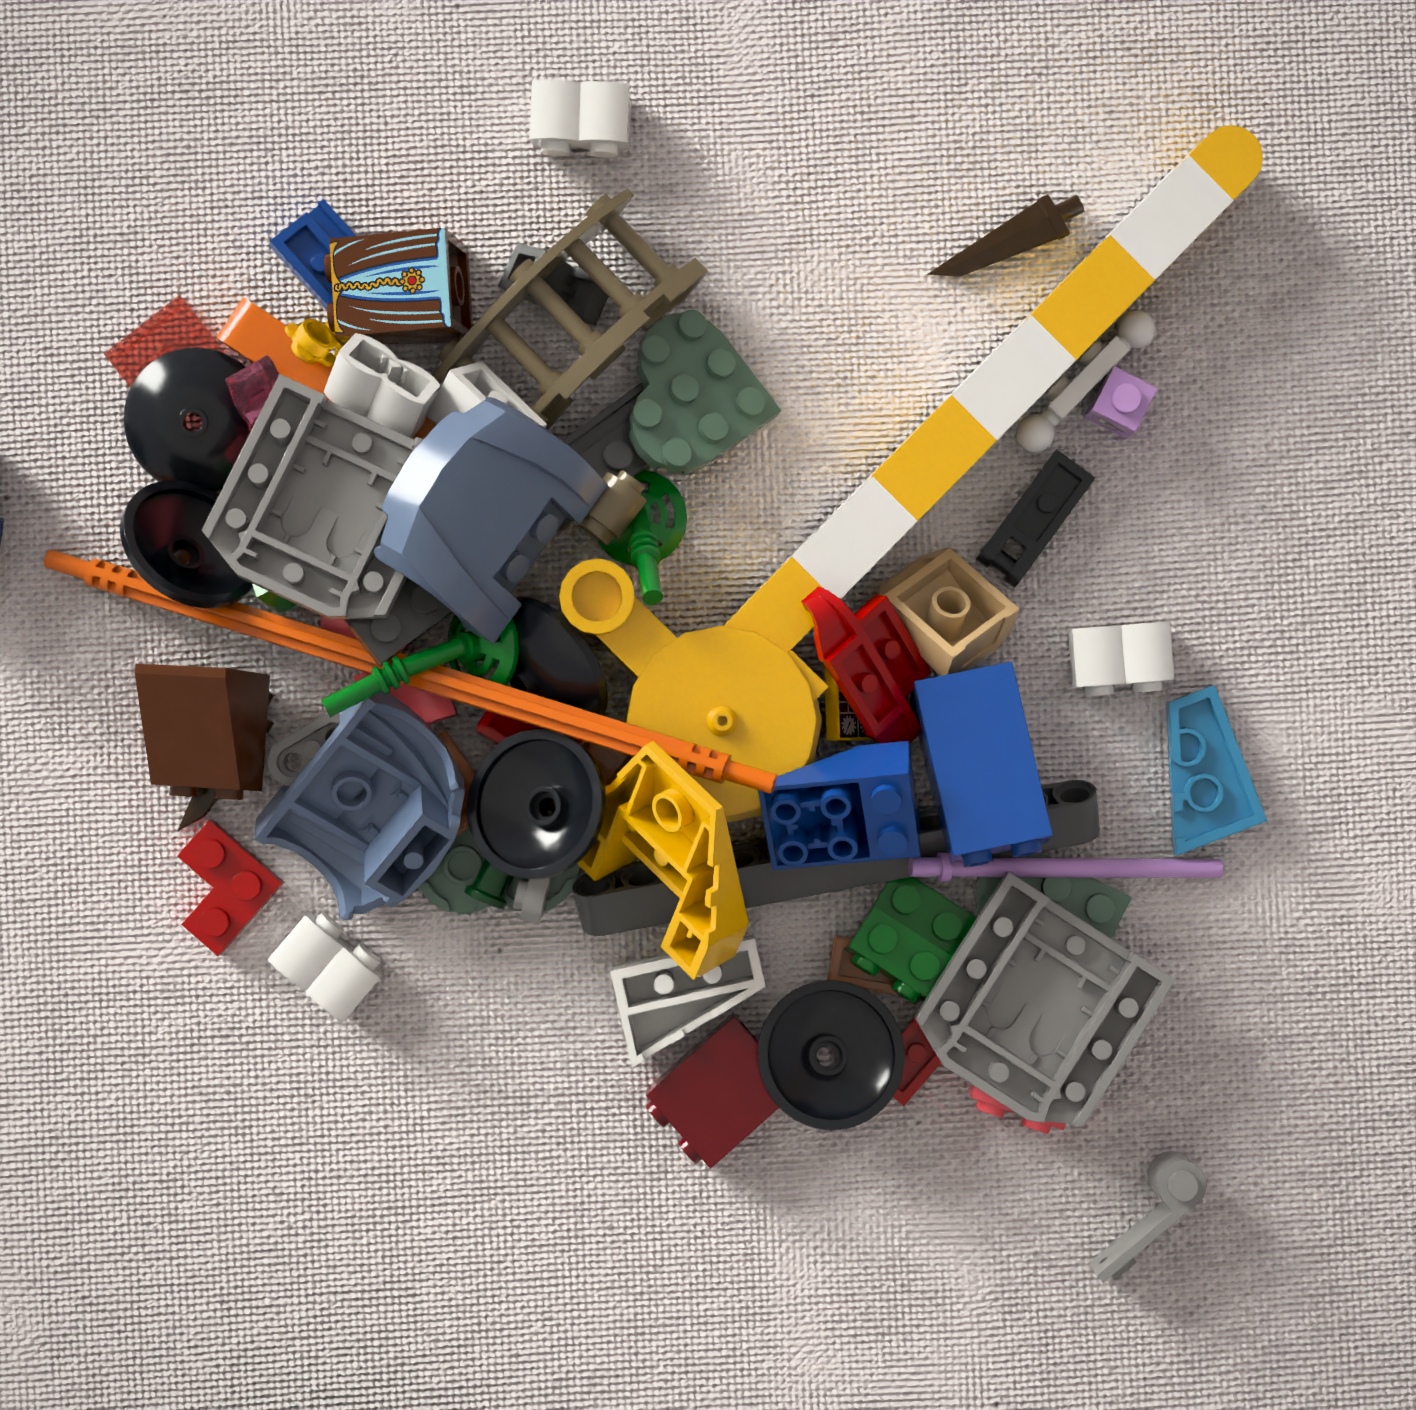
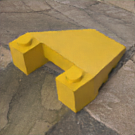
M652 741L646 744L616 774L618 777L610 785L605 787L606 810L601 830L591 849L577 864L596 881L635 861L638 857L672 890L680 900L660 947L695 980L736 955L748 928L749 921L723 806L662 748Z

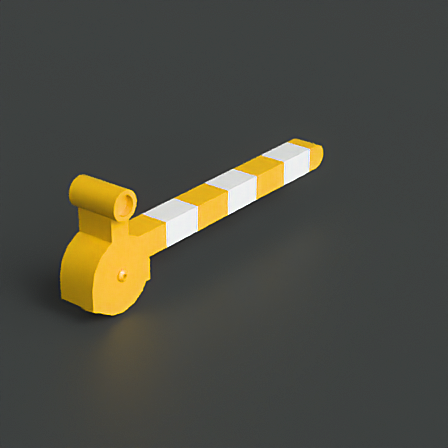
M1234 125L1219 127L1193 148L722 626L687 632L677 638L635 597L631 579L624 569L612 561L596 558L582 561L570 569L561 583L559 594L562 616L576 628L581 636L596 639L635 678L630 688L624 722L731 755V761L778 776L812 764L815 759L822 723L818 697L829 686L791 650L814 627L813 618L810 612L804 608L801 601L818 586L829 590L842 599L1249 186L1260 172L1263 161L1261 144L1255 135L1244 127ZM689 774L723 806L727 823L757 817L762 814L758 790L727 780L723 784H719Z

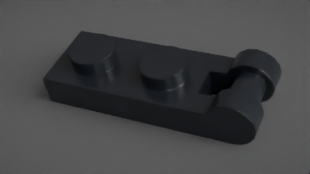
M1056 449L975 560L986 568L989 565L993 566L1005 575L1002 580L1015 588L1096 477ZM1009 538L1024 548L1017 560L1002 550Z

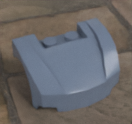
M486 397L483 402L465 413L459 411L451 412L432 429L410 454L390 487L382 505V509L388 515L380 546L374 549V553L378 560L400 572L447 606L460 619L465 629L494 644L522 605L511 594L525 577L529 568L547 543L554 537L565 518L567 517L581 524L608 484L578 453L535 420L498 399Z
M381 691L340 713L339 726L289 788L283 785L258 815L254 839L262 844H274L291 850L305 858L320 871L334 891L340 919L351 920L354 914H364L384 904L392 908L405 900L435 872L453 844L460 827V816L465 794L464 777L448 748L436 732L404 703L391 694L385 695Z

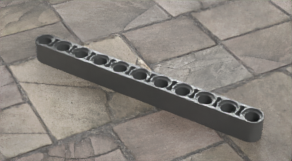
M1068 780L1041 786L1053 835L1047 843L1041 844L1042 852L1085 844L1098 837L1100 834L1097 793L1096 787L1092 783L1084 780ZM936 806L918 809L921 857H936L939 852H947ZM767 838L732 845L745 908L910 877L908 873L909 858L772 870ZM1009 850L992 854V857L1012 858L1013 855L1012 851ZM643 862L625 865L596 881L586 873L577 878L572 887L583 932L592 936H605L670 923L680 900Z

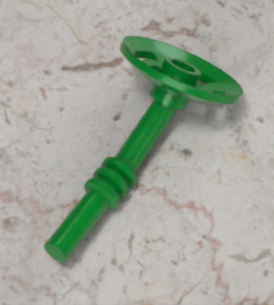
M644 470L634 478L639 482L650 483L647 494H640L647 502L620 539L614 538L608 546L598 540L597 542L613 559L638 569L643 601L648 605H656L663 599L657 566L661 560L668 557L680 544L686 530L687 512L683 497L672 482L660 474ZM666 494L671 500L675 512L673 529L666 527L668 514L666 506L661 499ZM655 503L660 511L659 524L653 522L651 506Z
M454 614L446 642L402 659L395 656L392 658V664L385 661L382 663V669H379L377 666L373 667L371 675L323 698L321 701L331 718L381 691L387 695L390 693L391 686L396 690L400 688L401 681L408 684L410 683L411 676L444 663L450 662L451 669L462 672L457 659L467 670L466 673L480 678L493 668L496 659L499 660L497 669L488 680L507 685L515 672L519 655L518 636L513 619H511L500 634V641L491 644L470 631L465 632L466 629L462 626L463 623ZM476 661H483V663L478 667Z

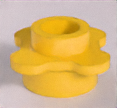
M308 318L300 326L295 323H289L285 327L286 334L293 341L291 349L301 361L308 364H314L317 361L327 367H331L335 363L336 358L331 351L336 346V338L325 324L316 319Z

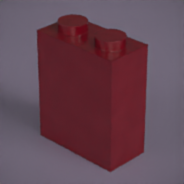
M734 1012L646 1089V1096L650 1102L645 1107L664 1128L670 1123L682 1136L677 1143L684 1153L695 1164L703 1160L710 1169L779 1109L767 1094L759 1075L757 1065L758 1039Z

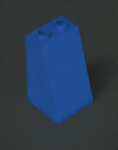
M1012 661L914 681L909 702L920 724L918 738L950 863L962 860L964 868L993 862L992 854L1011 850L1014 858L1042 852L1041 844L1047 843L1053 835Z

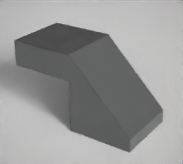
M517 243L498 287L506 291L513 284L509 280L511 274L528 259L535 263L547 250ZM566 262L562 263L544 281L586 324L596 326L609 296L581 268L573 267ZM530 294L524 299L542 307Z

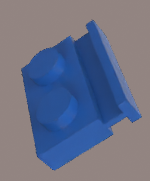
M322 199L312 211L303 214L271 239L270 248L327 311L328 303L333 302L332 283H328L324 270L325 254L330 253L329 239L356 236V234L330 205Z

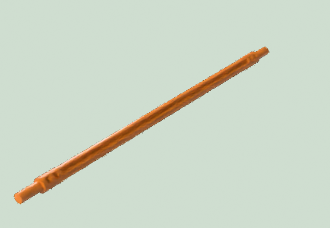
M52 549L45 555V568L83 579L87 586L368 674H372V668L375 666L382 669V666H378L358 639L239 602L221 608L188 606L174 601L155 590L133 569L97 558L87 561ZM398 653L396 656L402 659L409 655ZM442 665L411 676L410 683L408 684L400 682V684L633 757L646 744L654 741L688 774L719 784H723L727 780L768 794H772L776 786L778 775L731 761V755Z

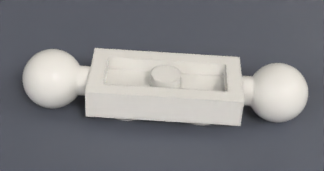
M1131 310L1125 313L1118 321L1117 336L1107 346L1098 340L1079 360L1085 367L1073 381L1064 375L1045 395L1051 401V404L1041 414H1030L1019 422L1016 429V438L1023 449L1033 453L1046 450L1054 440V427L1131 348H1143L1152 341L1156 327L1153 318L1148 313L1141 310Z

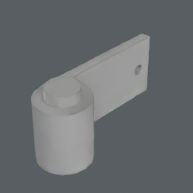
M1167 1151L1155 1156L1149 1164L1147 1177L1150 1187L1162 1202L1088 1263L1103 1283L1110 1277L1116 1280L1136 1263L1134 1259L1136 1255L1193 1209L1204 1197L1207 1188L1206 1177L1202 1170L1182 1153Z

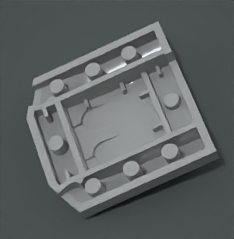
M279 374L202 531L237 576L247 582L330 620L387 618L407 577L381 562L375 556L374 549L380 546L388 515L384 513L382 505L390 487L410 454L423 439L416 437L414 440L327 400L326 395Z
M1006 871L914 1018L944 1067L1028 1121L1066 1123L1083 1127L1176 979L1136 953L1129 951L1050 900L1049 897Z

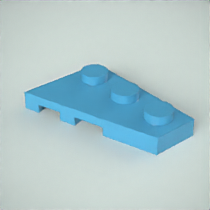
M1210 685L1166 702L1173 855H1180L1266 822L1267 818L1216 686Z

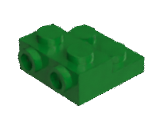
M915 877L887 881L844 950L854 955L850 962L855 967L872 977H875L880 972L895 982L891 987L895 993L916 1004L919 998L923 1001L926 999L977 917Z

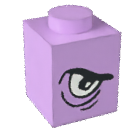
M1114 366L1104 376L1083 418L1127 439L1137 431L1158 388Z

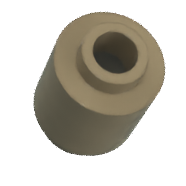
M623 470L617 476L609 472L606 473L603 480L608 484L607 488L581 524H578L587 533L606 546L610 544L614 537L620 539L647 502L640 495L645 487Z

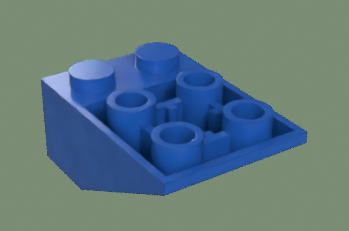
M909 741L860 745L778 776L772 794L758 790L772 870L921 857L920 818Z

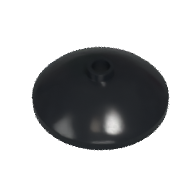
M199 347L174 350L148 364L133 382L124 407L126 439L138 463L157 481H185L214 492L222 490L267 400V396L256 376L243 363L226 353ZM189 413H196L201 417L202 427L198 431H191L186 427L185 418Z
M177 480L160 481L139 490L124 509L120 521V537L128 560L137 573L150 586L179 603L198 608H221L240 601L253 588L252 583L237 576L202 531L219 494L190 482Z
M530 597L516 598L522 605L512 618L517 630L519 655L515 672L509 681L511 686L538 696L604 715L608 703L606 682L595 655L581 634L564 616L546 603Z
M545 729L522 731L498 743L485 756L477 768L470 785L467 800L469 829L480 853L498 870L523 879L550 878L576 865L588 853L596 841L606 810L604 780L592 755L573 738ZM554 800L556 809L554 814L549 817L547 808L550 802Z
M836 980L817 981L791 991L772 1008L763 1023L758 1038L757 1065L767 1094L787 1116L815 1129H847L860 1125L876 1116L886 1107L897 1091L904 1069V1043L894 1016L875 995L860 986ZM821 1048H827L832 1052L833 1060L829 1066L821 1065L817 1059V1053Z

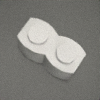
M532 81L530 141L533 147L541 148V154L557 157L570 155V149L578 148L589 149V155L598 158H614L618 156V150H629L631 105L629 84L609 81Z
M355 333L339 350L324 393L333 403L413 438L424 425L440 384L421 367L397 359L395 354L379 341L366 335Z
M1170 621L1068 630L1073 687H1084L1085 696L1114 694V684L1133 683V692L1163 690L1162 681L1174 680Z
M310 912L303 917L270 956L268 961L286 978L304 990L324 1010L343 1023L384 975L377 968L381 961L362 944H358L355 949L347 944L340 937L344 932L343 928L327 914L322 912L316 917Z

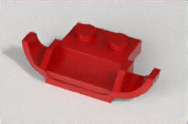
M818 586L801 601L804 608L810 612L813 618L814 640L818 659L827 667L865 729L864 734L877 744L909 741L911 743L920 734V724L905 697L912 691L914 681L925 679L931 673V670L921 657L917 646L887 596L875 594L858 611L853 613L840 598L829 590Z

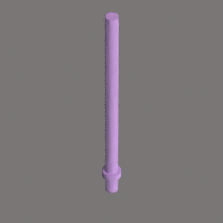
M939 852L936 857L909 858L908 873L910 877H936L938 882H950L951 877H1003L1006 871L1016 877L1221 878L1223 875V862L1221 859L993 858V862L964 868L962 860L950 863L948 852Z

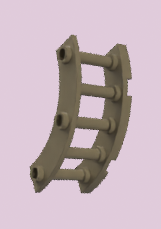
M628 188L612 199L605 194L589 208L586 213V219L560 239L535 263L528 259L511 274L509 280L513 284L481 316L462 339L457 337L442 349L438 355V359L442 363L432 376L438 383H441L445 380L449 370L476 363L472 357L489 336L492 335L540 384L538 390L543 396L531 409L547 424L545 429L549 430L574 402L570 396L589 377L595 380L625 351L626 347L623 344L640 328L647 332L659 319H662L683 303L709 271L696 258L680 269L675 264L669 266L620 216V213L633 198L634 194ZM607 229L655 279L653 285L656 288L645 297L639 292L633 294L586 244ZM569 257L620 308L618 314L621 318L604 334L599 329L593 331L544 281ZM529 294L580 345L578 351L582 355L564 374L559 369L553 371L505 321L507 316Z

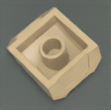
M943 548L917 558L879 585V595L888 597L917 646L921 657L940 676L967 671L992 652L995 653L1011 633L1020 609L951 548Z

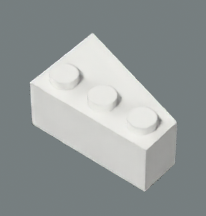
M754 934L743 937L733 958L695 980L668 954L612 966L610 970L632 1068L667 1045L681 1039L690 1031L710 1019H714L766 987Z

